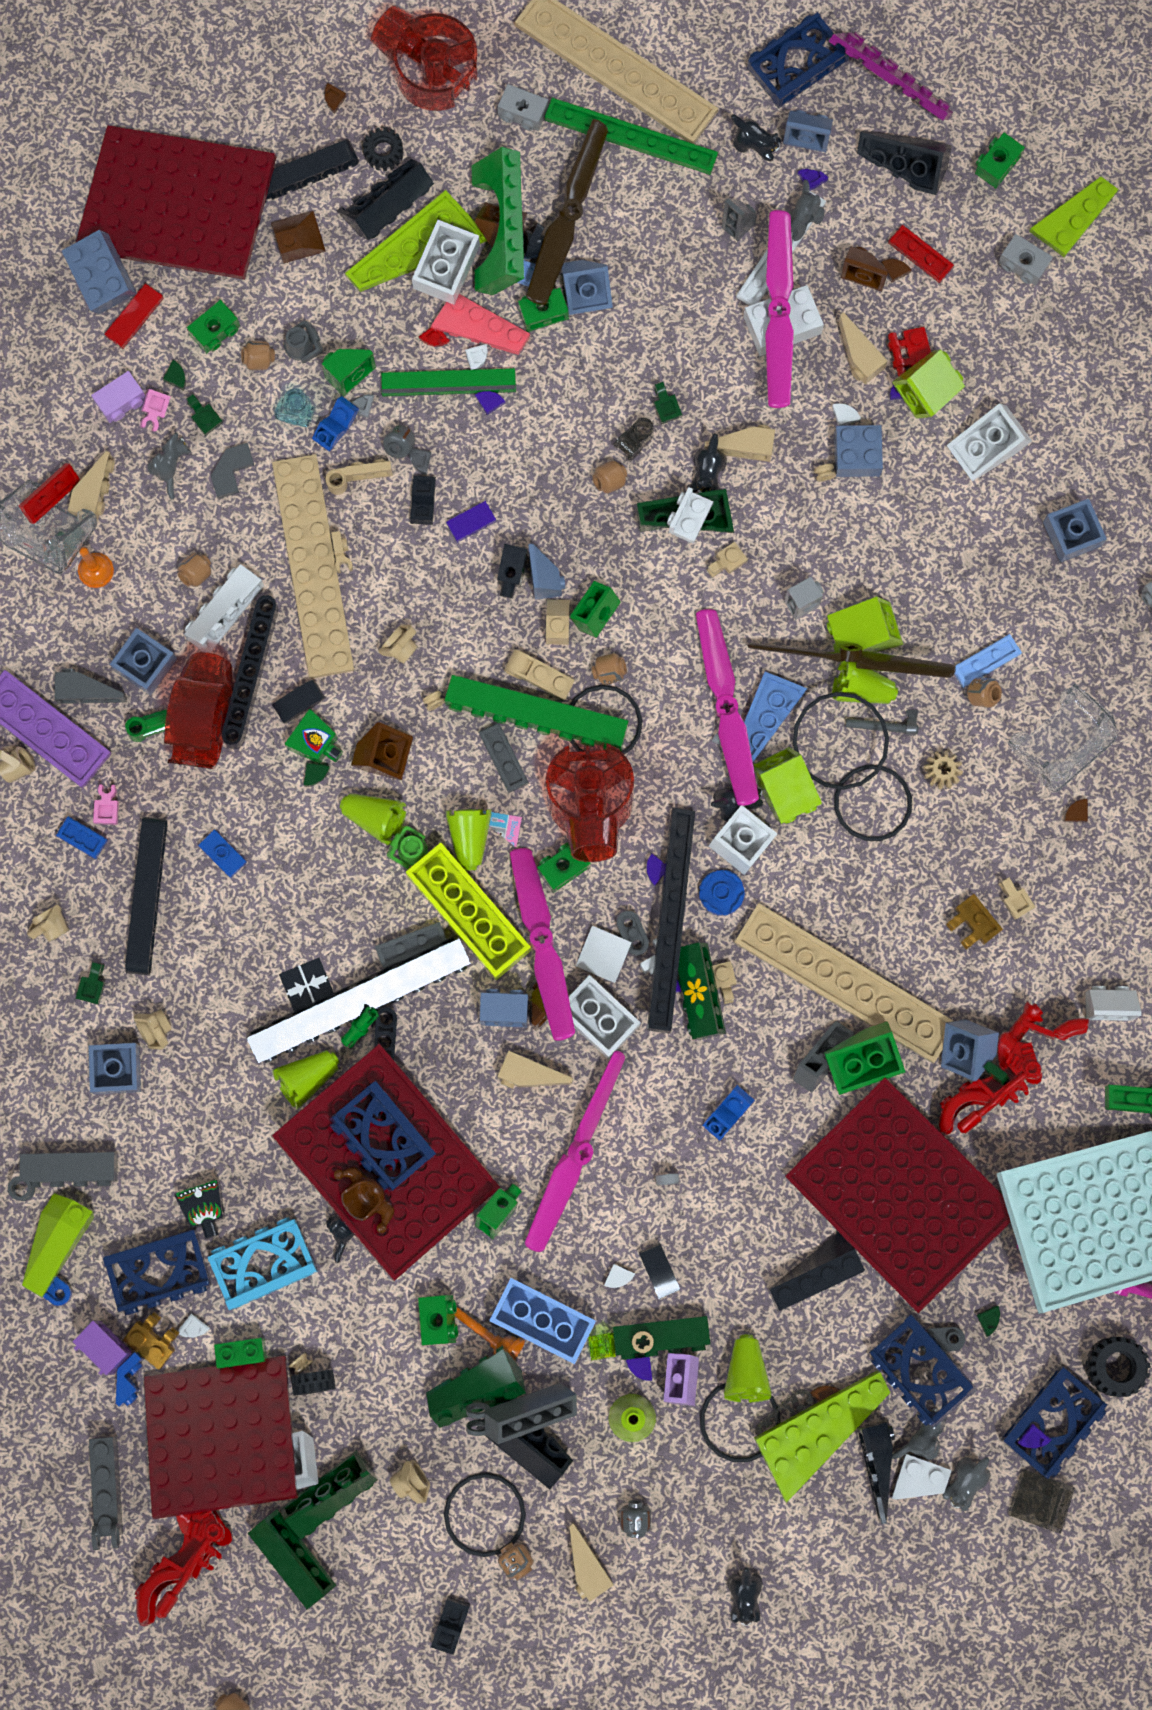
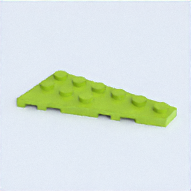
M445 190L349 269L345 275L362 292L416 270L437 220L478 235L480 244L487 242V239L475 221Z
M877 1370L754 1437L786 1503L890 1394L880 1371Z

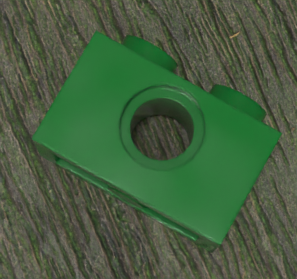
M1005 132L1000 138L995 137L988 147L990 149L986 155L982 153L975 163L977 165L975 174L995 189L1019 161L1025 149L1023 145ZM994 157H999L1003 161L997 162L994 160Z
M553 288L545 305L548 307L546 311H539L537 308L541 305L531 302L526 296L518 301V309L526 332L569 320V311L561 288Z
M220 299L186 328L189 336L207 354L210 351H216L224 339L234 336L238 332L240 324L238 318ZM216 325L220 326V329L218 331H210L211 327Z
M593 581L570 615V618L579 631L597 638L621 601L611 587Z
M569 842L558 848L559 853L551 857L548 855L539 862L540 866L537 867V870L553 893L591 868L590 861L576 842L572 844ZM561 860L567 861L570 865L565 871H561L556 867L557 863Z
M453 1295L418 1298L422 1346L456 1343L459 1330L457 1324H455L454 1314H456L457 1305L456 1301L453 1300ZM438 1314L443 1317L441 1326L436 1322Z
M265 1338L214 1344L217 1368L266 1362Z

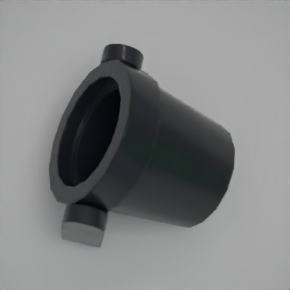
M539 223L532 225L527 231L523 230L524 260L538 259L545 237L542 234L545 227Z

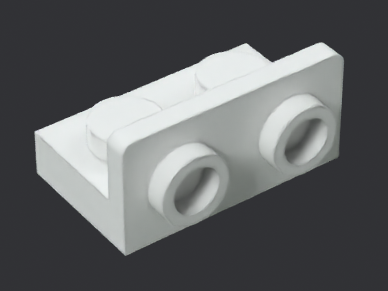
M688 487L686 493L682 492L677 501V504L680 506L676 513H671L667 524L670 525L669 533L694 544L713 505V501L693 493V489Z

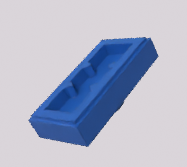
M69 816L56 834L58 838L95 860L108 841L103 836Z
M215 829L198 845L230 879L247 863Z

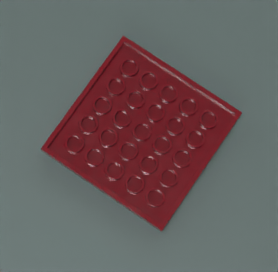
M285 1356L266 1358V1362L225 1368L212 1366L144 1377L151 1512L153 1519L298 1498L287 1359Z

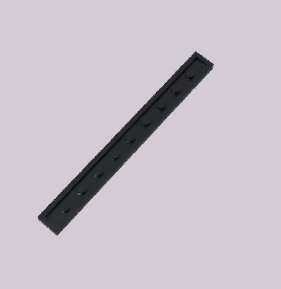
M672 808L647 1022L648 1031L670 1034L672 1031L695 811L679 808Z

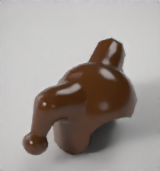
M355 1166L345 1170H335L334 1177L337 1180L349 1177L352 1181L341 1194V1200L346 1211L360 1221H364L375 1213H379L381 1215V1223L377 1225L376 1230L378 1233H384L395 1210L384 1199V1190L379 1182L367 1178Z

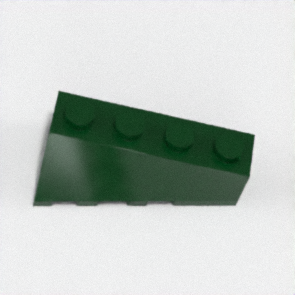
M721 489L696 493L713 501V505L700 531L734 533L727 490ZM679 496L637 503L636 512L640 532L670 528L667 522L671 513H676L680 506L677 504Z
M503 1345L496 1349V1354L490 1358L487 1355L481 1358L479 1364L474 1368L469 1369L467 1367L460 1371V1376L456 1379L449 1378L426 1392L429 1416L439 1428L468 1417L466 1415V1407L471 1403H485L491 1408L526 1394L522 1370ZM473 1409L471 1411L478 1413L484 1409Z
M355 1450L319 1478V1484L309 1486L298 1495V1498H294L280 1509L285 1522L301 1540L305 1536L311 1535L324 1521L333 1518L335 1513L342 1507L351 1504L360 1493L370 1489L378 1479L373 1469L360 1453Z

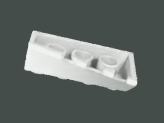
M241 564L237 569L233 568L229 572L226 583L223 586L220 585L214 591V598L209 604L205 603L201 607L198 618L195 621L192 620L185 628L186 633L184 635L186 639L208 656L264 587L262 580Z

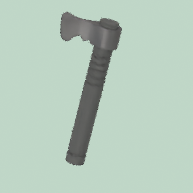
M907 710L905 712L909 717L907 724L885 722L887 731L915 736L918 734L919 728L917 725L919 711ZM846 719V727L883 731L879 721Z

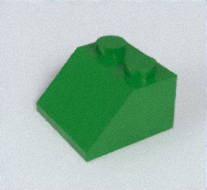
M337 349L334 353H328L324 357L323 363H321L325 379L343 397L376 369L373 352L363 349Z

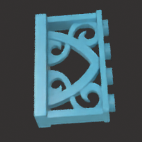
M284 1218L276 1222L277 1227L269 1230L268 1226L255 1231L256 1236L248 1240L244 1236L233 1241L234 1246L225 1249L224 1246H221L211 1251L212 1255L207 1258L220 1286L228 1310H234L318 1272L296 1219ZM283 1232H291L295 1237V1243L289 1251L284 1250L288 1245V1238L285 1242L279 1241V1236ZM272 1236V1244L261 1242V1240ZM299 1246L307 1262V1265L304 1267L291 1255ZM247 1247L242 1257L236 1253V1251ZM257 1249L269 1251L279 1256L271 1269L272 1281L268 1283L262 1275L256 1272H246L249 1261ZM227 1257L234 1258V1264L227 1266L234 1270L238 1269L237 1274L229 1275L222 1271L221 1263L223 1259ZM285 1260L287 1263L282 1266H285L287 1271L284 1274H280L277 1271V1267ZM245 1277L257 1278V1285L251 1287L249 1285L250 1280L245 1281ZM225 1279H236V1297L232 1298Z

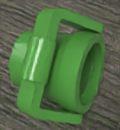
M402 826L390 843L391 847L387 852V857L408 869L409 866H413L428 854V847L424 841L425 836L409 826ZM406 831L413 834L404 838ZM396 849H398L401 860L393 856Z

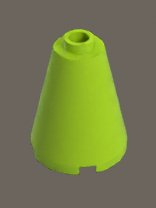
M843 661L839 664L837 670L841 672L838 678H834L832 693L856 694L870 703L889 704L896 699L898 688L894 681L874 670L856 668L857 662ZM841 696L832 697L834 700L838 702L861 703L855 698Z
M350 793L348 796H344L340 803L341 812L345 817L386 845L391 843L392 840L390 839L393 834L395 835L399 832L406 817V811L403 810L406 804L399 800Z
M460 809L454 811L452 815L451 810H446V819L457 862L463 866L464 870H477V866L482 865L492 809H487L486 814H483V809Z
M325 1050L279 1066L272 1070L275 1081L280 1079L281 1087L279 1089L293 1108L296 1106V1110H298L338 1071L337 1065L340 1062L333 1052L329 1053Z
M740 1335L739 1339H736L734 1342L724 1389V1398L733 1402L749 1399V1403L769 1400L772 1392L759 1341L754 1339L753 1335Z
M626 1394L619 1397L612 1404L609 1411V1425L618 1438L627 1442H638L648 1437L653 1431L656 1423V1413L653 1405L645 1397L638 1394ZM631 1415H636L638 1417V1421L636 1422V1424H631L629 1422V1417Z

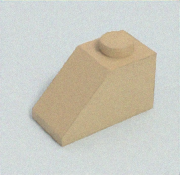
M547 599L546 644L569 645L570 600Z

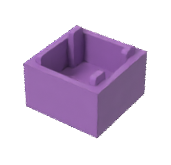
M92 1321L73 1341L76 1345L74 1350L78 1351L80 1349L100 1369L98 1372L100 1375H114L117 1369L133 1354L102 1321Z

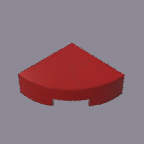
M429 328L418 336L423 343L438 347L435 345L443 346L450 342L443 331L437 329L435 331L433 328Z

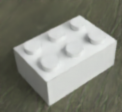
M437 220L413 275V289L454 305L480 247L479 236Z
M808 285L792 290L788 300L791 307L789 318L794 330L793 344L822 334L824 324ZM771 298L745 307L743 317L759 356L766 355L765 333L770 322L768 308ZM777 306V309L773 311H777V315H782L783 310H781L780 306Z
M590 975L569 996L574 1028L608 1060L613 1052L617 1051L641 1024Z

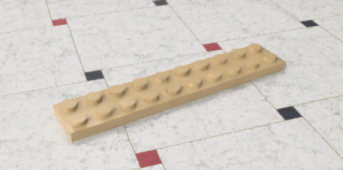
M531 0L515 21V27L689 143L694 144L718 113V107L557 0Z
M317 455L272 462L309 678L313 679L354 671L339 579L335 567L336 562Z
M757 904L734 943L868 1025L874 1026L888 1021L896 1042L933 1064L936 1062L943 1050L945 1024L953 1022V1020L763 905Z

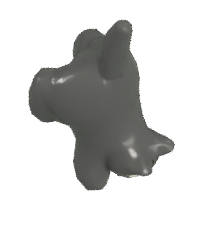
M808 180L803 181L802 195L797 200L794 210L790 213L791 232H793L792 239L794 241H798L803 237L808 223L814 222L818 225L823 221L825 214L824 208L820 206L821 199L819 195H813L809 192L810 185Z
M176 432L163 445L162 453L155 455L147 467L150 474L157 476L160 480L167 483V493L171 500L175 498L173 477L178 458L184 454L188 455L191 453L184 439L178 438V433Z
M935 1408L928 1409L930 1412H938ZM947 1417L935 1428L930 1424L925 1426L922 1423V1426L913 1435L909 1443L892 1454V1459L901 1458L908 1452L923 1456L927 1460L935 1459L940 1452V1442L937 1437L943 1432Z
M969 1457L962 1458L957 1463V1478L945 1489V1492L942 1494L943 1499H950L951 1505L954 1508H961L962 1511H967L976 1492L984 1488L991 1477L990 1471L986 1469L990 1461L989 1458L985 1457L978 1463L973 1462Z

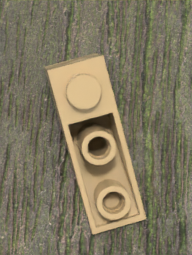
M106 451L73 488L68 507L71 517L98 522L99 515H103L105 503L103 502L104 494H108L110 488L108 477L109 473H113L115 467V460H113L110 452Z

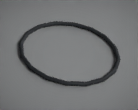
M834 692L817 697L803 709L794 726L792 744L794 750L799 753L797 746L799 725L806 712L821 700L841 696L855 698L870 707L880 720L885 737L883 757L874 772L860 782L843 786L826 783L808 770L811 778L824 787L846 790L862 786L878 774L887 758L889 735L885 720L873 704L856 694Z

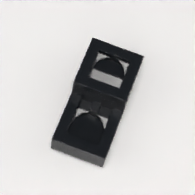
M413 476L410 524L433 525L436 477Z
M312 679L276 701L272 706L283 724H287L304 711L311 710L323 701L325 696L315 680Z
M660 1243L638 1252L658 1299L680 1290Z
M449 1596L447 1597L431 1645L432 1648L454 1655L471 1604Z

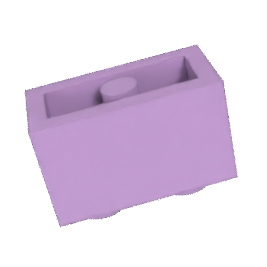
M129 371L91 395L95 404L109 423L121 420L127 411L139 408L145 400L143 390Z
M668 1353L664 1402L695 1406L698 1357Z

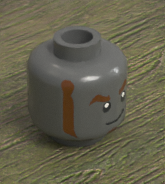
M396 425L390 429L383 440L384 450L391 457L402 459L415 446V435L408 427Z
M641 1500L628 1501V1504L620 1510L621 1530L631 1538L644 1537L651 1529V1509L644 1505Z

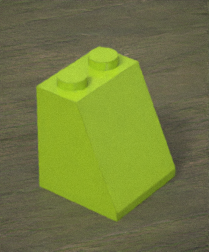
M941 349L932 351L892 381L916 419L932 417L965 387L962 382V375L958 370H954L950 364L951 359L949 355Z
M874 597L827 615L829 621L827 622V628L834 637L835 643L833 648L835 652H840V646L843 644L860 645L863 647L862 651L879 652L903 645L891 603L882 598Z
M788 747L753 764L756 782L762 790V794L775 819L781 824L793 822L797 819L796 816L802 813H811L817 809L818 805L822 804L802 755L792 748Z

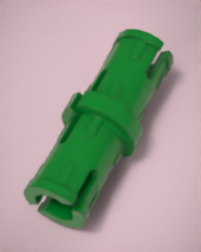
M367 1007L358 1019L353 1020L350 1029L341 1037L343 1045L346 1047L349 1045V1048H352L361 1036L367 1034L369 1026L379 1016L374 1008Z

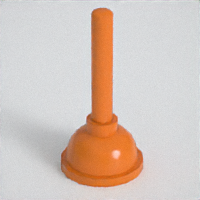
M82 547L79 552L83 559L78 565L80 580L90 588L104 587L111 581L114 574L112 561L101 553L91 554L86 547Z
M457 1307L456 1314H454L455 1317L489 1342L490 1347L494 1349L493 1355L496 1354V1349L503 1345L513 1360L517 1358L524 1347L525 1339L511 1335L504 1338L499 1335L495 1336Z

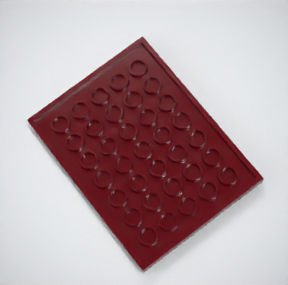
M107 125L76 242L101 230L109 234L119 257L122 259L245 280L277 157L275 153Z
M380 1044L374 1047L271 1135L278 1146L393 1281L399 1278L500 1188L497 1182ZM374 1081L380 1085L436 1153L393 1191L389 1192L387 1189L384 1191V1199L395 1210L384 1233H378L376 1230L377 1225L381 1223V1215L379 1213H375L370 1218L360 1221L352 1217L343 1206L341 1194L352 1181L349 1177L337 1180L334 1177L335 1170H345L355 1166L367 1178L376 1180L377 1176L372 1171L368 1172L360 1163L362 1158L357 1152L353 1154L345 1145L347 1140L342 1134L338 1136L330 1127L332 1122L329 1120V1118ZM368 1094L355 1107L365 1111L373 1099L372 1096ZM356 1112L347 1113L344 1119L345 1125L350 1129H354L356 1123L351 1119L357 1118L362 1121V1115ZM379 1112L378 1117L374 1114L372 1116L378 1121L386 1119L384 1112ZM370 1122V1147L383 1151H394L392 1135L397 1128L396 1125L393 1123L389 1126L380 1127ZM360 1133L353 1135L360 1143ZM399 1136L397 1138V1145L399 1150H403L400 1144H405L406 1139L403 1136ZM419 1153L404 1157L407 1169L421 1158ZM372 1157L378 1165L381 1159ZM394 1159L396 1164L394 1170L391 1165L384 1167L385 1173L389 1177H396L400 1174L401 1164L398 1159Z
M886 1078L785 1176L918 1314L1011 1223L1003 1195Z

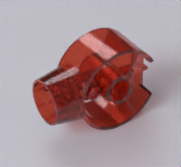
M393 5L383 13L376 23L370 40L394 64L398 88L410 103L429 111H443L455 107V99L464 89L470 91L469 82L473 78L477 80L478 77L477 45L471 31L461 21L440 13L424 14L417 17L405 9ZM430 36H443L453 39L458 43L449 46L445 41L441 39L433 38L430 40H426L424 38ZM404 53L421 66L423 80L429 84V89L414 84L403 74L399 63ZM473 60V67L455 89L450 86L445 89L435 90V86L444 85L448 81L453 84L457 83L461 73L453 67Z
M209 652L194 653L188 657L180 676L176 678L171 691L165 722L164 744L173 745L172 756L168 759L167 763L207 769L216 768L224 742L222 730L228 711V698L232 693L233 667L224 657Z
M606 743V750L590 751L589 746H586V751L570 752L568 745L554 756L547 769L546 796L549 813L553 821L567 833L570 853L574 859L582 862H600L616 856L618 851L619 829L628 820L633 809L634 773L632 766L619 749ZM590 760H606V765L609 768L602 771L596 767L595 762ZM571 761H586V763H582V768L577 772L568 769L570 768ZM625 780L629 788L627 797L619 807L604 815L606 790ZM554 784L574 792V801L579 809V816L566 811L557 803L551 792Z

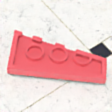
M460 294L454 305L448 302L445 303L431 325V328L435 329V331L437 329L454 337L460 336L471 339L475 343H485L491 345L492 348L517 355L520 354L530 338V333Z

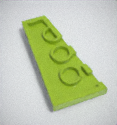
M1099 177L1030 228L1029 232L1065 258L1119 189L1103 177Z

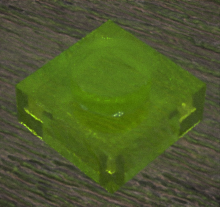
M613 1333L588 1337L591 1361L616 1357Z

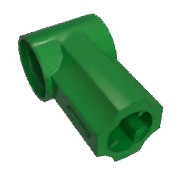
M167 710L143 717H131L125 724L127 735L134 742H141L146 737L173 729ZM136 725L143 727L141 732L137 734L131 732V729Z

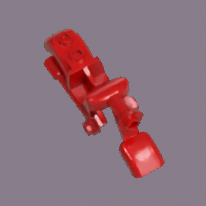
M1027 1001L1024 1005L1023 1013L1014 1022L1010 1030L1002 1033L998 1040L997 1055L1000 1063L999 1068L1007 1073L1009 1082L1002 1086L994 1078L989 1077L982 1080L978 1079L972 1083L970 1081L964 1083L958 1089L960 1091L954 1097L950 1095L940 1103L942 1111L939 1118V1132L943 1136L951 1134L956 1116L964 1108L970 1105L984 1106L978 1111H972L957 1123L958 1130L962 1134H966L982 1122V1117L998 1104L1002 1108L1009 1099L1014 1103H1018L1017 1091H1023L1027 1096L1029 1091L1024 1080L1032 1085L1039 1084L1042 1081V1068L1037 1062L1032 1042H1021L1028 1030L1052 1040L1057 1038L1066 1041L1073 1036L1085 1034L1088 1031L1089 1019L1074 1018L1067 1020L1051 1031L1035 1024L1036 1022H1043L1041 1018L1043 1012L1036 1003L1031 1005Z
M217 1510L176 1516L182 1534H184L182 1547L169 1558L163 1556L160 1563L157 1562L152 1567L149 1573L151 1576L145 1583L140 1584L135 1591V1599H137L136 1613L141 1626L145 1627L154 1623L156 1616L161 1619L166 1618L177 1603L178 1595L189 1579L193 1577L198 1579L203 1567L210 1571L214 1570V1566L209 1563L211 1557L216 1556L219 1560L222 1559V1554L213 1547V1542L222 1547L228 1546L232 1542L233 1534L226 1528ZM176 1584L171 1591H167L156 1606L162 1591L168 1586Z

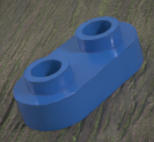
M56 1276L45 1293L44 1298L53 1305L62 1306L71 1300L72 1289L67 1283ZM59 1289L64 1291L62 1298H58L56 1295Z

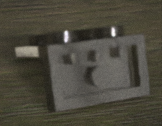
M1023 1469L1008 1515L1061 1534L1075 1487L1050 1478L1047 1479L1044 1476Z

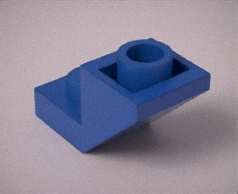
M343 396L339 397L330 415L320 421L312 439L330 452L352 425L359 408Z
M737 1085L702 1126L720 1141L755 1100Z
M134 1352L117 1369L116 1404L118 1407L124 1405L128 1407L138 1398L136 1393L140 1389L128 1377L129 1374L135 1375L143 1367L141 1362L144 1358L137 1352Z

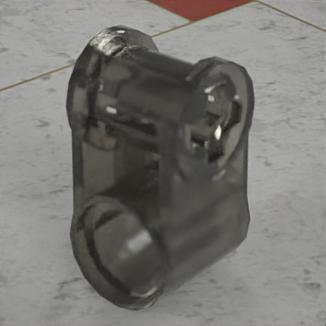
M644 417L639 418L615 441L613 446L616 449L619 448L628 456L627 459L632 461L652 440L654 436L652 421ZM647 427L650 431L647 434H640L638 429Z

